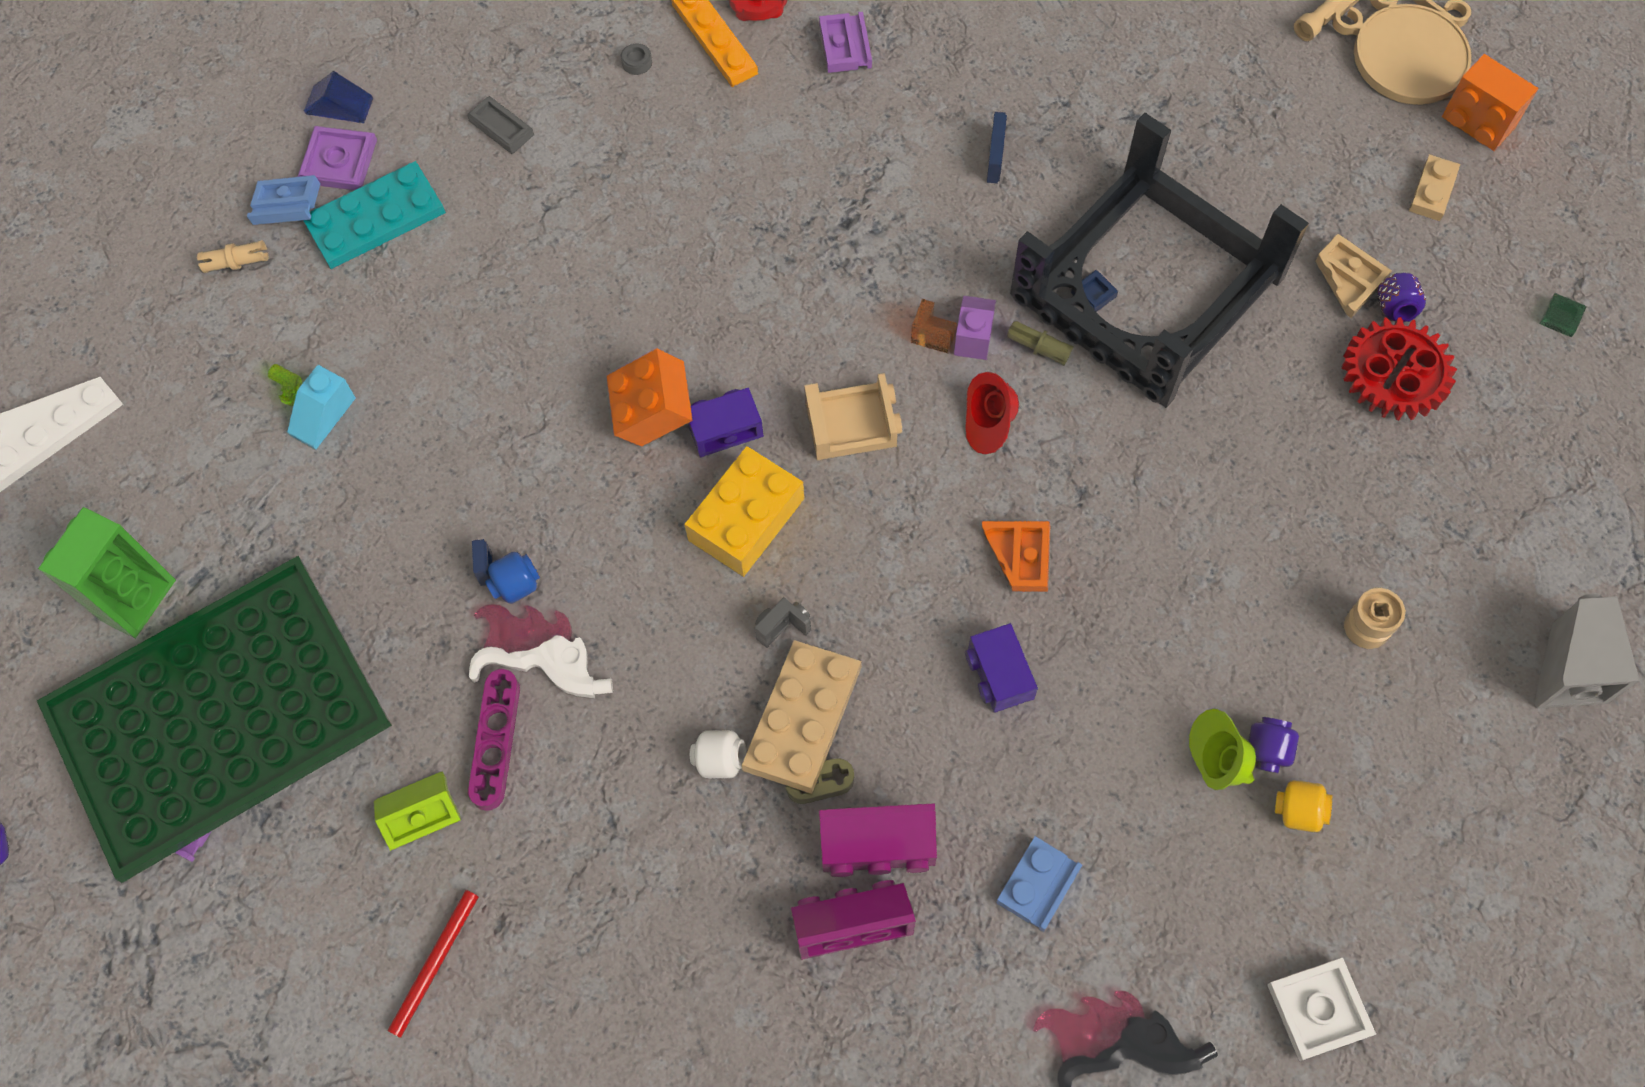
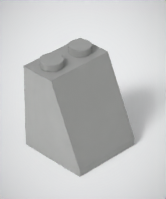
M1599 593L1583 595L1552 624L1534 702L1536 709L1609 704L1640 681L1617 596L1602 597Z

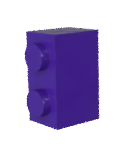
M749 387L742 390L733 389L721 397L711 400H699L691 405L693 421L687 424L700 458L764 437L762 420Z
M1011 623L970 636L968 650L965 651L966 660L971 671L977 670L981 680L978 683L981 698L985 704L990 702L994 713L1035 699L1038 687Z

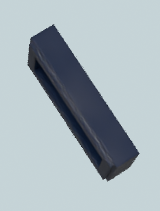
M1004 112L994 113L987 183L998 184L1000 181L1007 115Z

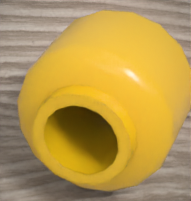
M1292 780L1288 782L1285 792H1277L1275 814H1282L1283 823L1289 829L1319 832L1324 824L1330 825L1333 795L1327 794L1322 784Z

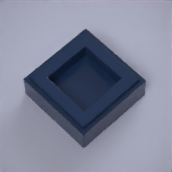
M1097 269L1082 279L1086 298L1096 312L1118 295V290ZM1071 289V294L1074 296L1076 293Z
M484 539L473 540V573L480 586H485V581L490 578L488 566L493 563V553Z

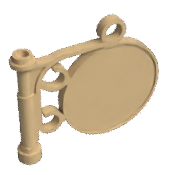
M1326 0L1314 12L1303 14L1294 23L1295 33L1304 41H1311L1320 33L1322 25L1325 26L1331 19L1333 20V27L1338 33L1342 35H1356L1354 59L1361 76L1378 93L1401 103L1423 105L1435 103L1449 97L1455 92L1461 78L1471 66L1470 45L1465 34L1460 29L1471 16V8L1463 0H1450L1443 8L1432 0H1413L1418 5L1397 4L1399 0H1370L1373 7L1378 9V11L1372 14L1364 23L1362 13L1353 7L1359 0ZM1349 10L1347 17L1351 18L1355 24H1346L1340 17ZM1457 10L1463 17H1454L1447 11Z

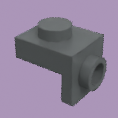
M783 597L772 610L770 608L765 609L755 622L756 639L768 648L790 624L795 626L804 635H807L811 631L810 614L798 602L792 604Z

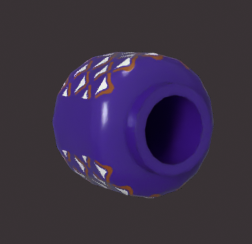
M1411 273L1393 274L1383 280L1377 289V298L1384 316L1391 321H1396L1398 317H1401L1403 322H1409L1415 319L1426 306V296L1421 283Z

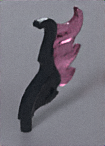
M1114 991V996L1122 1001V1005L1119 1008L1110 1006L1103 1000L1095 997H1082L1080 1002L1090 1007L1087 1014L1078 1015L1064 1009H1050L1039 1015L1033 1032H1038L1040 1029L1047 1028L1056 1035L1059 1041L1062 1056V1066L1058 1071L1057 1077L1059 1087H1071L1074 1078L1082 1074L1116 1070L1123 1060H1133L1157 1073L1179 1075L1202 1069L1204 1063L1218 1056L1211 1042L1195 1050L1192 1048L1187 1049L1180 1043L1170 1022L1162 1014L1155 1010L1150 1014V1019H1145L1140 1002L1126 991Z

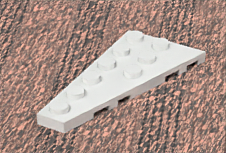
M101 377L0 413V492L123 405Z

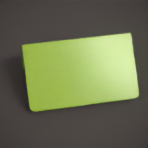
M443 772L436 773L374 800L375 822L390 851L461 820L460 813L448 791L447 780Z

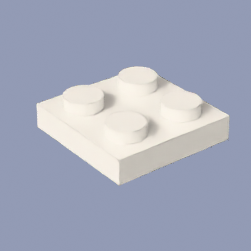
M1343 958L1267 984L1299 1061L1376 1035Z

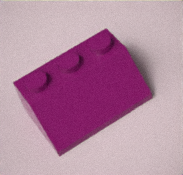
M935 803L819 810L823 872H830L832 877L852 876L854 870H868L870 875H884L891 873V868H906V872L921 873L929 871V866L936 865Z
M885 880L873 884V890L858 893L857 888H849L836 892L835 898L821 901L819 896L799 900L798 906L791 907L801 960L913 935L916 920L904 883L895 885L894 880Z

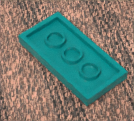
M414 161L309 212L311 220L303 221L330 269H333L446 212L418 163Z

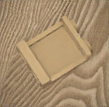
M885 373L878 374L877 382L873 384L820 393L818 383L804 385L805 403L817 460L897 447V434L902 433L900 414H893L891 404H896L893 384H887Z

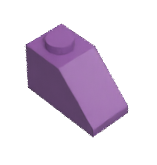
M963 296L956 333L955 356L987 360L996 300Z

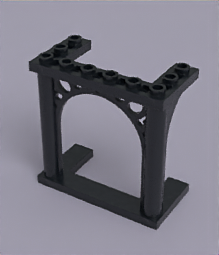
M1144 113L1136 121L1124 174L1061 238L1050 246L1028 231L1019 239L1010 294L1018 304L1024 307L1027 306L1037 313L1044 323L1053 325L1064 333L1071 343L1079 344L1090 352L1097 362L1105 363L1116 371L1123 381L1132 383L1142 390L1149 400L1167 408L1175 399L1180 383L1272 283L1278 286L1284 280L1309 223L1281 204L1273 212L1263 239L1259 238L1160 170L1171 129L1147 113ZM1143 195H1146L1247 265L1194 323L1175 333H1169L1164 329L1159 336L1137 335L1114 327L1100 317L1086 298L1082 285V267L1089 252ZM1071 271L1074 277H1065L1066 272ZM1059 287H1069L1076 294L1071 298L1063 299L1053 290ZM1074 305L1081 307L1083 312L1074 307ZM1124 342L1132 344L1135 347L1134 350ZM1147 345L1153 347L1149 360L1141 355V349Z

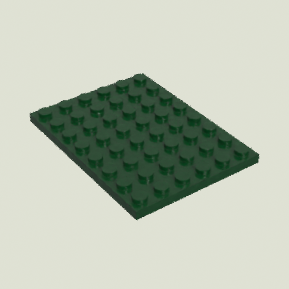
M299 556L294 557L37 700L114 878L121 883L392 726Z

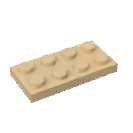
M794 640L742 763V770L812 794L862 668L861 661Z

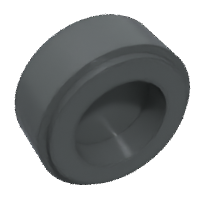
M639 43L626 46L621 53L624 70L633 75L647 72L652 66V56L649 48Z

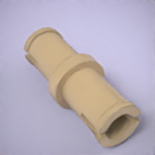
M260 240L239 246L232 243L225 245L224 249L199 252L197 260L205 262L200 263L199 267L203 273L229 267L232 270L240 269L241 265L268 261V253L262 252L267 250L264 241Z

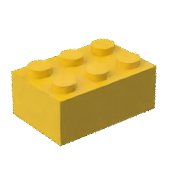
M746 446L684 524L688 541L744 577L804 500L803 481Z

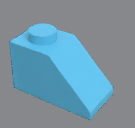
M317 365L297 390L287 431L288 434L316 450L356 399L346 380Z

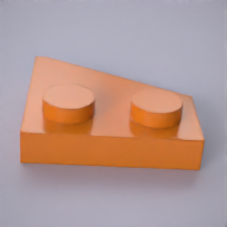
M982 521L983 532L1012 591L1048 592L1050 522Z

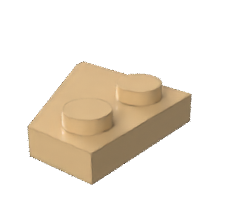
M1339 234L1318 254L1315 261L1346 315L1350 318L1357 313L1377 291L1380 283L1389 277L1392 270Z

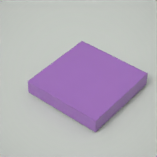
M314 126L298 177L315 175L321 183L320 186L348 190H356L362 187L377 142L375 134Z

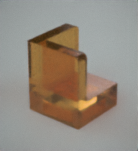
M922 299L912 324L911 343L949 354L958 324L935 317V302Z

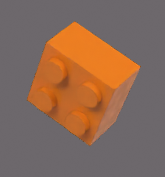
M1483 54L1461 78L1442 118L1476 139L1479 143L1495 151L1516 128L1539 88L1491 57Z
M656 348L607 375L614 436L642 447L693 421L684 361Z

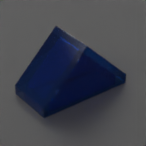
M332 71L313 86L304 112L307 115L364 124L373 97L337 72Z

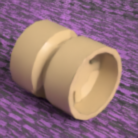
M1374 588L1366 591L1345 617L1344 629L1346 635L1351 642L1362 648L1373 649L1382 646L1405 619L1406 610L1403 601L1397 594L1388 589Z

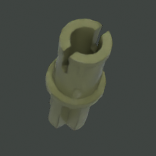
M1014 321L1007 332L1008 338L1033 349L1034 355L1039 353L1065 366L1074 347L1048 335L1046 330L1041 333L1018 321Z

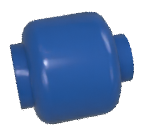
M514 551L488 566L490 578L485 583L494 599L502 597L505 602L513 604L536 591V580L540 579V576L527 554L521 556L520 553Z

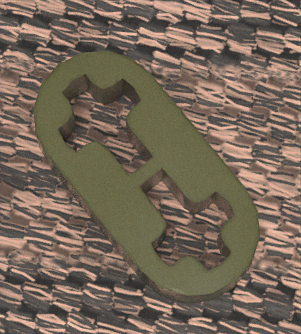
M841 758L826 760L812 794L808 792L801 794L800 790L792 789L789 786H786V792L788 797L798 804H807L843 795L853 787L854 769L848 761ZM834 769H839L841 774H848V776L843 778V784L837 785L835 780L822 782V779L832 777Z

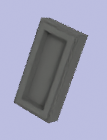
M491 96L485 98L467 114L469 122L511 154L515 153L534 136L533 129Z

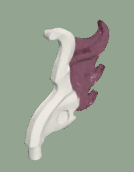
M495 604L483 606L474 614L476 619L486 618L489 621L490 632L483 649L475 653L471 659L469 677L472 682L479 681L481 669L488 664H496L524 672L533 667H538L544 671L556 687L568 694L595 698V694L613 693L612 679L594 680L593 677L589 676L585 645L581 638H575L573 642H570L572 627L565 614L557 610L554 614L558 619L556 624L546 621L542 613L528 605L525 606V609L529 616L525 619H519L513 616L507 608Z

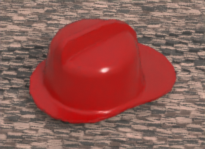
M983 372L972 379L967 390L966 438L976 452L985 455L995 453L1003 446L1008 437L1010 422L1015 419L1019 411V400L1015 390L996 373Z

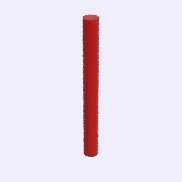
M465 890L389 1026L388 1032L400 1038L402 1037L479 896Z

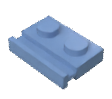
M315 175L257 181L250 204L252 212L247 214V218L253 225L311 220L309 212L315 206L321 183Z
M1034 836L996 903L1044 932L1081 869L1082 864L1074 862L1061 851Z

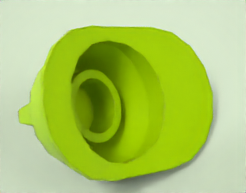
M1209 709L1201 713L1192 724L1189 734V748L1207 786L1214 790H1222L1228 786L1240 785L1242 783L1251 784L1254 781L1252 772L1256 762V753L1253 746L1239 734L1232 719L1225 712L1218 709Z

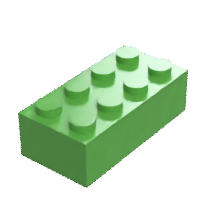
M85 507L80 510L76 517L71 519L62 537L46 553L43 563L38 568L100 621L135 639L176 581L121 525Z

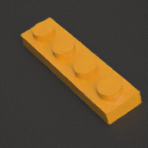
M671 0L674 9L731 87L758 75V66L709 0Z

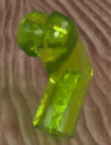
M278 364L272 365L268 371V378L282 385V395H278L280 401L283 404L294 406L297 390L303 384L302 378Z

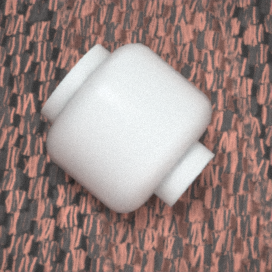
M704 731L698 736L696 744L691 745L690 762L693 766H696L698 773L704 778H734L739 773V770L742 769V763L747 753L746 744L734 731Z

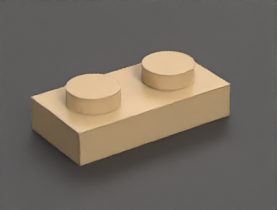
M1429 154L1409 211L1440 221L1445 213L1460 164Z

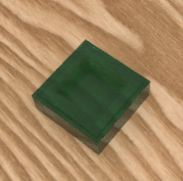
M1554 293L1540 324L1572 337L1579 326L1587 306Z

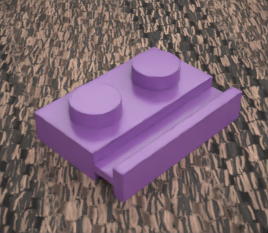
M858 12V15L850 16L849 13L819 16V27L828 73L858 70L859 66H867V69L872 68V57L863 12Z

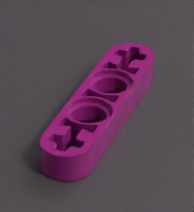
M498 669L491 672L485 681L468 787V795L471 801L479 809L485 811L499 807L503 802L506 791L520 695L518 680L511 671L506 669ZM502 680H506L509 686H511V688H506L503 691L502 700L505 705L499 704L500 695L496 688H494L495 686H500ZM495 713H503L507 716L506 725L500 730L488 728V720ZM490 748H498L502 752L500 761L492 766L485 765L482 762L485 751ZM480 772L491 775L489 783L490 787L495 791V794L488 795L486 801L478 794L479 790H485L487 778L484 774L480 775Z

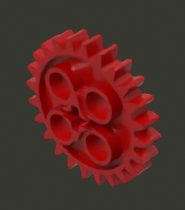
M1387 317L1383 319L1380 326L1375 321H1372L1368 329L1362 327L1357 336L1352 337L1343 354V357L1346 359L1341 369L1347 371L1343 380L1354 382L1349 389V393L1360 392L1361 396L1357 402L1360 404L1368 400L1371 403L1369 406L1370 412L1374 411L1377 407L1382 408L1381 414L1383 418L1387 416L1389 411L1394 412V416L1398 421L1405 412L1410 420H1414L1418 412L1425 417L1431 409L1437 410L1441 403L1451 393L1450 389L1456 382L1452 377L1456 373L1457 368L1450 366L1455 357L1454 355H1444L1449 345H1438L1436 342L1440 334L1427 335L1429 328L1427 325L1421 330L1416 329L1415 320H1412L1408 326L1403 324L1401 317H1398L1394 325L1391 324ZM1408 348H1413V354L1391 387L1385 389L1383 385ZM1371 369L1376 370L1380 374L1374 373ZM1402 387L1407 388L1410 392L1405 391Z

